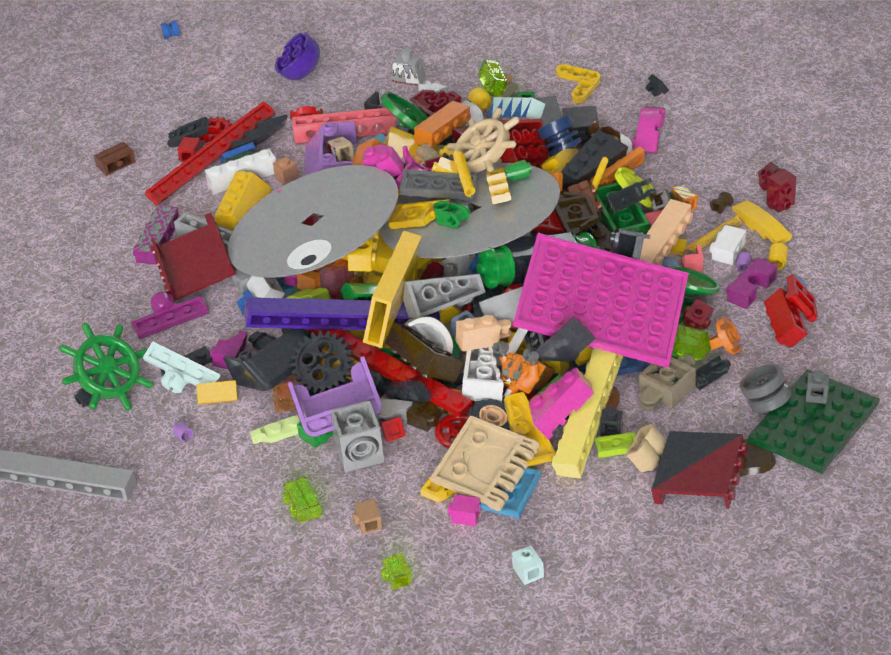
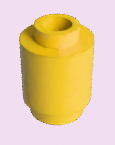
M773 243L769 248L768 262L778 265V270L783 269L787 263L788 247L783 243Z

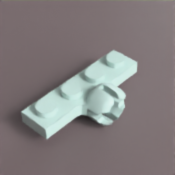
M155 342L151 343L143 356L144 361L165 371L161 379L162 385L168 390L172 387V392L180 393L188 383L197 386L196 384L219 382L221 379L220 374Z

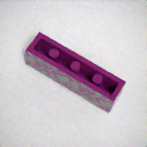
M158 205L155 211L152 212L150 221L146 224L137 245L133 248V256H135L136 263L156 265L155 259H157V256L155 257L152 253L151 246L153 244L151 238H154L159 246L169 242L175 231L174 221L180 217L178 207Z

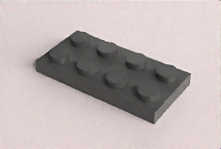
M404 169L400 186V195L408 197L421 196L425 198L434 197L446 200L460 199L468 201L474 200L475 193L471 197L465 195L459 173ZM470 174L476 190L477 175Z

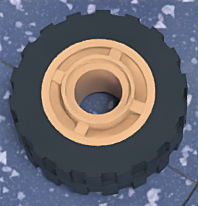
M484 399L473 406L471 416L510 431L504 403L498 400Z

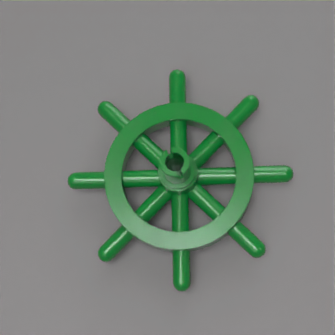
M83 323L81 327L87 340L77 350L64 344L59 346L61 352L74 357V374L63 378L62 383L68 385L78 381L80 386L92 395L89 404L90 409L94 410L97 408L100 398H119L124 409L130 410L132 405L126 394L135 383L147 388L153 387L152 381L139 376L140 364L138 359L142 358L148 349L144 348L135 352L128 343L120 339L123 332L121 324L116 326L112 336L107 334L94 335L89 324ZM100 346L109 347L106 356ZM90 348H93L97 358L88 355L85 352ZM116 350L122 355V357L117 359L114 358ZM83 361L90 363L95 367L85 370ZM127 363L129 371L119 368L117 366ZM116 375L128 379L127 382L121 386ZM107 378H109L113 388L104 387Z

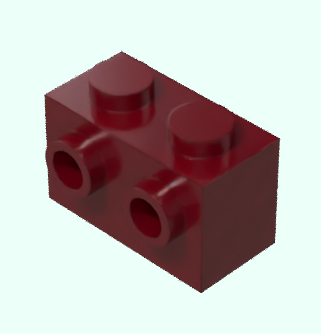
M786 169L772 174L767 179L766 204L770 209H774L778 213L788 210L795 204L797 177Z

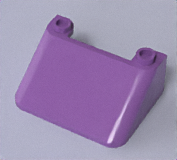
M364 356L360 357V363L355 364L351 369L353 382L309 396L306 387L303 385L293 386L292 382H288L293 402L307 435L316 437L333 431L330 410L370 401L375 416L381 411V401Z

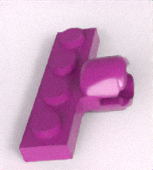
M159 292L150 300L154 313L132 321L131 325L140 340L209 314L201 296L176 304L169 293Z

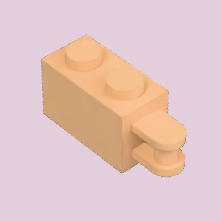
M494 315L456 321L455 341L462 351L490 347L494 343L499 342L500 338H506L511 335L509 328L512 322L507 319L497 321Z

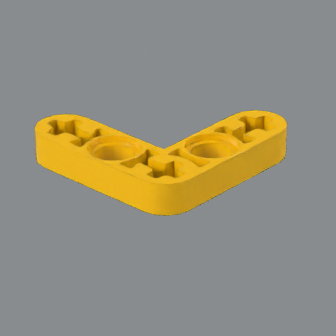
M560 64L556 67V75L558 77L579 82L571 93L572 101L575 103L585 102L601 81V75L596 71L567 64Z

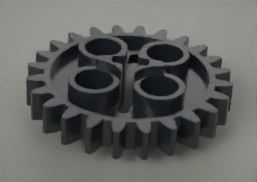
M319 331L318 336L312 332L311 339L305 336V343L298 342L301 348H294L297 355H293L291 358L296 362L291 363L290 366L296 368L292 371V374L297 376L295 380L298 383L301 382L300 385L307 386L308 392L314 389V393L319 394L320 390L325 392L327 389H333L335 386L339 387L341 382L347 384L344 378L346 376L351 377L348 371L352 369L353 366L350 363L355 362V359L349 357L354 352L348 350L350 345L344 343L345 339L343 337L339 338L337 333H334L332 336L330 331H327L324 336L323 332ZM329 345V350L326 353H322L323 347ZM313 357V361L310 364H306V359ZM340 361L339 367L332 369L333 363ZM323 372V378L316 380L317 374Z

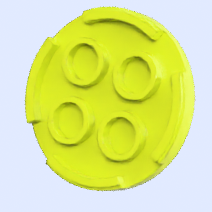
M620 167L615 172V178L622 188L643 181L639 176L634 175L635 171L626 167ZM651 184L641 187L643 193L651 188L654 189ZM649 196L639 202L649 208H653Z

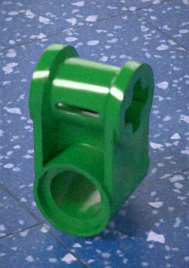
M439 201L433 205L438 225L457 228L460 222L470 217L469 210L462 204Z

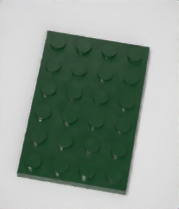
M807 369L791 387L792 396L779 408L770 411L748 435V442L822 474L878 406L880 398L829 378L826 404L806 402L808 373H813V371ZM811 392V394H823L819 392Z

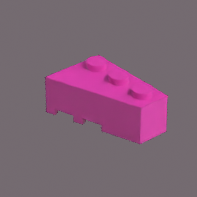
M577 368L565 373L560 380L549 385L544 392L536 395L529 402L533 424L548 440L553 436L551 432L559 424L563 426L567 422L565 418L573 410L577 412L594 394L591 382Z

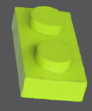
M635 432L594 438L598 458L626 454L628 448L634 442Z

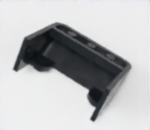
M615 229L614 232L610 233L609 243H611L610 252L640 260L644 238L650 239V235Z
M572 317L552 336L528 330L524 337L527 349H532L539 354L538 360L561 362L576 360L580 352L596 339L575 317Z
M282 328L283 335L258 352L246 350L241 352L237 358L225 356L223 359L232 379L236 380L237 385L259 391H267L292 375V371L296 369L290 366L291 363L296 362L291 358V356L297 355L294 348L300 349L301 346L298 342L305 343L304 337L306 336L311 339V335L305 329ZM313 357L307 358L306 364L313 361Z

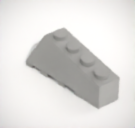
M480 274L406 281L404 283L403 301L408 317L416 319L485 293Z

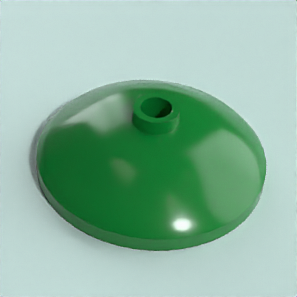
M668 267L689 273L684 296L702 297L715 294L720 290V284L703 273L684 267Z

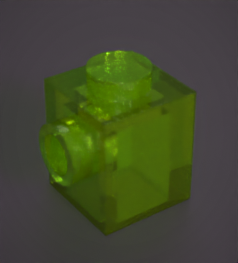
M402 553L382 559L383 569H380V574L384 582L388 581L392 591L413 584L411 570Z

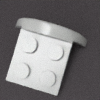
M432 317L409 319L404 324L424 335L425 339L438 344L439 348L452 353L453 341L451 335L439 320Z

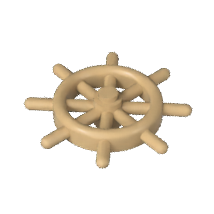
M497 108L492 118L484 119L477 123L470 119L468 121L469 128L460 136L457 143H449L447 149L454 150L453 154L457 150L464 153L470 174L485 169L492 173L494 172L493 164L502 163L500 157L506 148L516 147L515 141H509L510 134L508 130L519 123L518 117H514L503 124L499 121L502 109Z

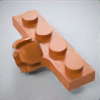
M639 146L622 159L617 160L609 168H605L598 187L618 183L615 178V172L620 167L634 170L644 163L645 150ZM592 177L589 181L590 186L592 184L594 177Z

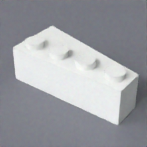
M492 346L467 350L462 395L472 401L492 399L502 403L503 381L500 379V371L496 366V358L493 356Z

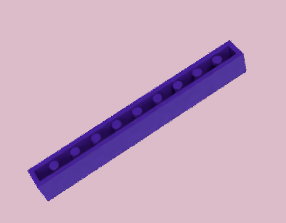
M246 297L244 318L246 327L366 330L371 301ZM403 301L394 322L404 325L409 319L414 318L408 317ZM439 311L424 316L432 317L439 321L441 318Z

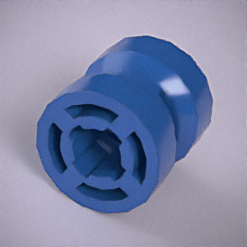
M176 20L168 24H160L165 39L173 35H180Z

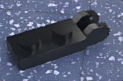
M202 117L169 132L167 145L169 147H178L183 137L196 138L208 133L209 119Z
M651 178L636 182L606 196L605 199L611 213H616L656 193L655 188H651L644 193L641 187L652 182Z

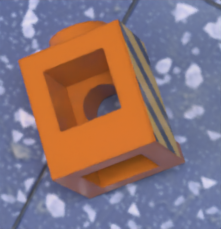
M684 185L672 187L671 192H673L676 201L690 204L691 211L696 209L697 194H693Z

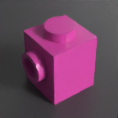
M455 494L453 503L450 502L448 506V515H451V523L477 525L481 512L480 498Z

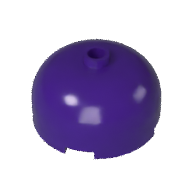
M300 32L287 42L283 47L285 50L281 58L277 57L275 62V70L289 80H300L314 71L320 58V48L317 41L308 33L302 34Z

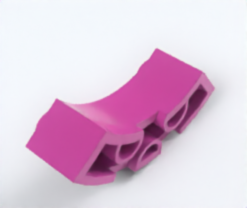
M644 106L640 109L636 138H633L632 148L636 149L640 146L645 150V153L657 154L660 130L658 128H662L664 125L666 108Z

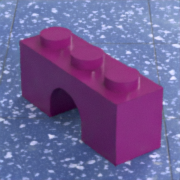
M758 257L753 263L748 265L743 273L738 275L733 283L727 286V301L747 309L757 299L756 285L768 288L777 279L778 265Z

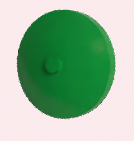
M385 91L380 97L388 111L404 128L408 127L415 131L417 125L429 118L412 103L393 92Z

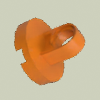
M723 317L716 322L718 334L704 341V344L708 351L724 346L727 352L733 356L742 352L743 348L738 344L741 338L732 321L727 322L728 317Z

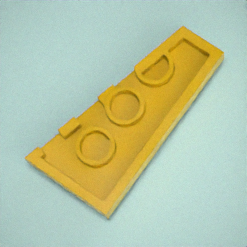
M524 392L505 396L504 404L510 431L535 440L540 444V448L534 454L532 460L524 459L519 454L516 457L527 461L528 467L552 461L556 452L550 441L534 426L529 401Z

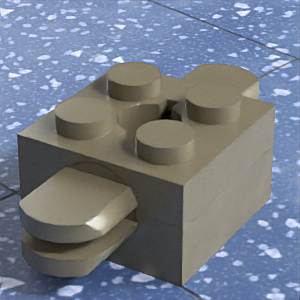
M682 354L678 359L671 357L668 368L651 363L639 374L640 406L646 410H653L659 403H662L672 409L696 385L694 357L688 354Z

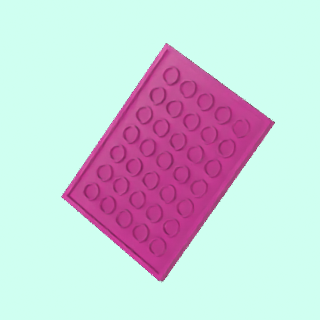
M538 233L512 326L552 336L572 317H575L596 337L588 345L589 347L668 368L689 273Z

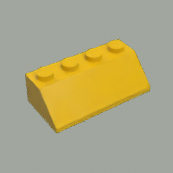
M236 171L215 213L217 225L233 231L242 217L259 201L270 194L272 187L253 172Z

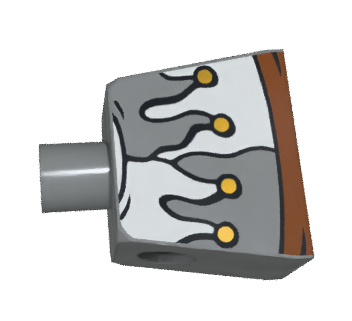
M404 48L393 61L391 82L418 86L426 78L421 58L411 55L409 48Z

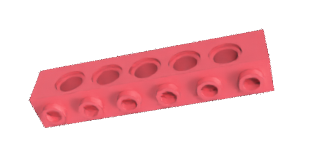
M387 108L292 117L295 143L309 142L318 129L327 122L354 121L356 137L376 136L380 133L386 135L391 126L396 128L395 117Z

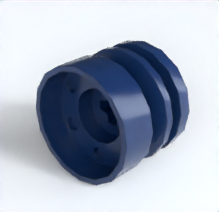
M570 114L537 129L541 140L550 139L551 141L545 146V149L551 146L554 147V150L548 152L549 157L565 149H573L583 141L581 137L575 140L572 138V136L579 133L578 130L569 132V128L575 124Z

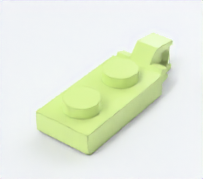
M299 415L251 431L253 444L262 441L272 443L298 434L297 424L301 422Z

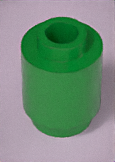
M525 160L508 164V167H504V172L508 182H515L529 178L532 169L529 162L526 163Z

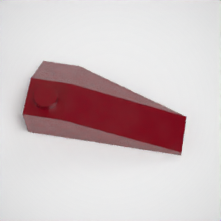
M421 90L410 101L430 117L452 101L461 103V96L454 91L435 93L434 90Z

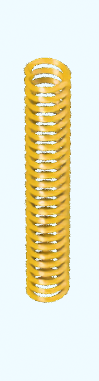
M457 150L454 152L453 157L464 193L467 197H471L475 193V188L464 153Z
M736 215L685 247V253L690 250L692 254H695V245L699 244L701 249H704V247L716 241V235L719 231H722L725 225L732 227L734 225L736 228L741 225L740 218L742 217Z

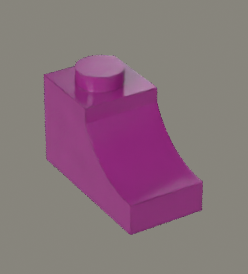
M240 330L233 338L227 340L219 339L216 346H213L210 352L212 366L228 369L223 357H239V354L247 346V332Z

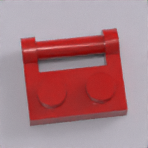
M791 274L786 278V289L788 292L785 297L800 309L808 322H814L818 317L815 297Z

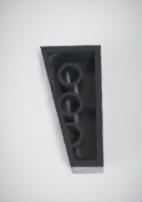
M597 130L561 171L563 173L562 188L568 191L567 188L585 180L589 182L595 176L603 157L608 158L606 168H609L617 160L626 156L628 146Z

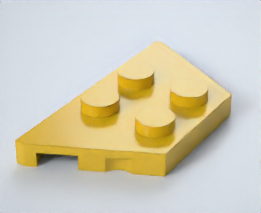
M450 199L396 204L393 213L388 219L390 229L426 226L435 219L433 205L439 201L450 202Z

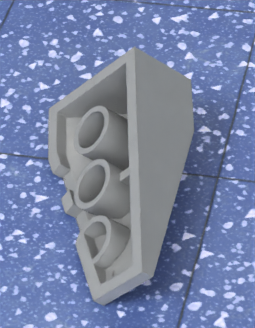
M523 287L479 302L483 316L494 315L497 321L504 319L514 321Z

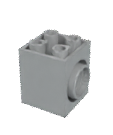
M370 401L330 410L335 445L344 472L384 463L380 427Z

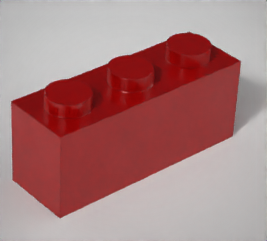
M780 287L764 301L765 312L770 318V325L775 331L777 342L787 347H793L808 333L798 307L786 299L787 291Z

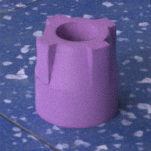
M741 252L737 255V271H745L748 265L752 263L751 254Z
M184 421L173 425V434L180 441H187V439L182 437L184 435L187 436L188 440L193 437L194 431Z

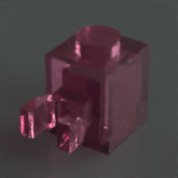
M332 264L320 268L321 288H326L330 295L340 294L341 288L347 283V280L354 278V271L347 272V267Z

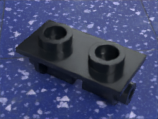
M717 356L696 370L697 389L700 391L726 374L731 366L728 359L721 360L720 356Z

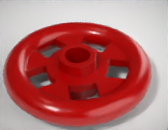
M465 413L461 417L450 414L442 418L435 427L437 441L442 446L450 448L454 442L450 441V439H456L470 414ZM460 421V423L452 424L451 422ZM443 429H449V433H443Z

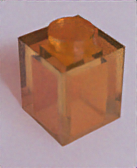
M281 382L273 388L275 412L295 410L288 382Z

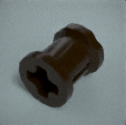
M721 192L717 199H713L710 202V208L719 214L723 213L724 208L733 204L732 195L729 192Z

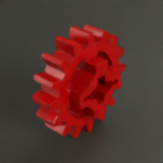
M219 116L216 118L210 117L208 133L198 137L204 143L210 142L229 128L232 123H230L229 119L225 120V117L221 119Z

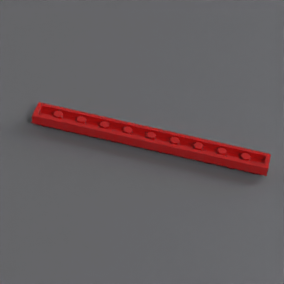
M262 101L145 191V196L158 206L219 159L223 153L228 152L232 141L242 139L243 133L253 130L256 122L270 119L275 115L276 111L265 101Z
M308 329L310 335L313 332L316 336H318L319 331H322L324 336L327 331H330L332 336L334 333H337L339 338L343 337L345 339L344 343L350 345L348 350L354 352L349 357H353L356 361L360 362V357L364 356L370 369L379 372L392 381H422L432 395L429 401L458 417L464 415L473 406L471 399L432 378L423 377L418 370L413 369L370 344L363 343L362 340L344 330Z

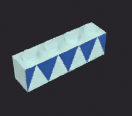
M494 97L488 117L492 118L495 110L500 108L502 109V114L499 120H511L514 117L519 119H541L545 104L534 98Z

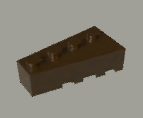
M397 322L393 323L384 342L390 347L391 352L401 355L400 359L411 363L410 367L421 371L420 375L425 378L431 379L435 377L453 383L456 382L464 364L463 360L453 358L452 353L439 348L438 344L425 339L424 335L413 328Z

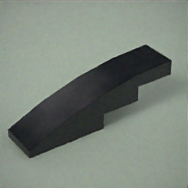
M287 114L256 122L255 128L244 132L242 139L231 142L228 151L251 142L255 146L262 143L285 126L288 118Z

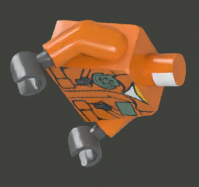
M506 342L494 343V352L501 354L499 357L502 366L500 379L507 386L503 397L518 392L529 394L539 381L546 367L537 361L539 354L532 349L524 350L523 356L511 352L506 354L509 349V345Z

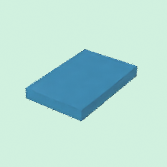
M531 468L525 469L517 485H514L515 488L512 492L503 490L498 486L497 489L504 491L509 496L501 511L493 510L484 503H480L481 509L520 518L542 476V471Z

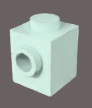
M531 545L512 553L513 569L524 585L544 577L543 562Z

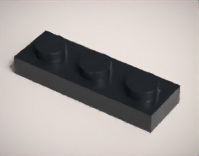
M387 380L382 385L389 399L428 402L432 398V395L422 381Z

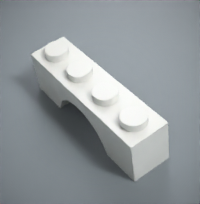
M267 149L219 166H214L205 170L207 184L212 193L217 194L228 189L236 171L253 172L261 178L273 175V163L276 162V158L271 150Z

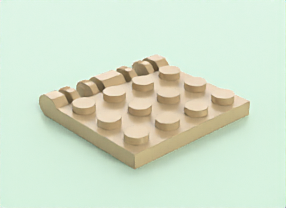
M470 415L430 477L431 482L464 496L478 497L480 502L486 504L489 508L501 511L509 496L504 491L497 489V487L500 486L503 490L512 492L515 488L514 485H517L524 474V470L528 467L527 461L516 457L517 454L524 459L532 460L534 454L540 448V444L535 440Z

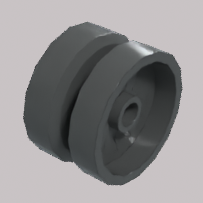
M768 364L758 367L749 372L740 381L739 387L744 396L748 398L747 402L753 412L759 414L773 411L786 403L792 396V389L784 379L785 376L778 365Z

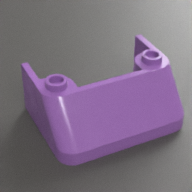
M354 121L327 122L318 129L305 146L304 176L320 170L352 164L353 161L337 162L336 156L333 154H323V146H327L328 141L339 137H344L352 144H357Z

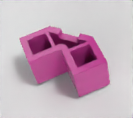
M378 144L364 151L362 162L365 165L384 170L392 177L403 172L404 162L393 147Z

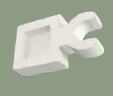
M425 81V84H418L419 91L434 90L435 93L440 91L447 93L446 86L438 83L431 84L430 81Z

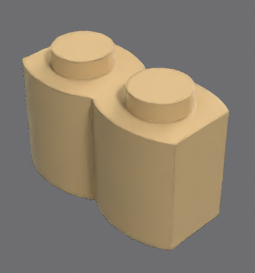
M653 424L644 426L637 432L634 442L628 448L626 455L641 473L652 471L658 466L659 458L663 454L667 440Z

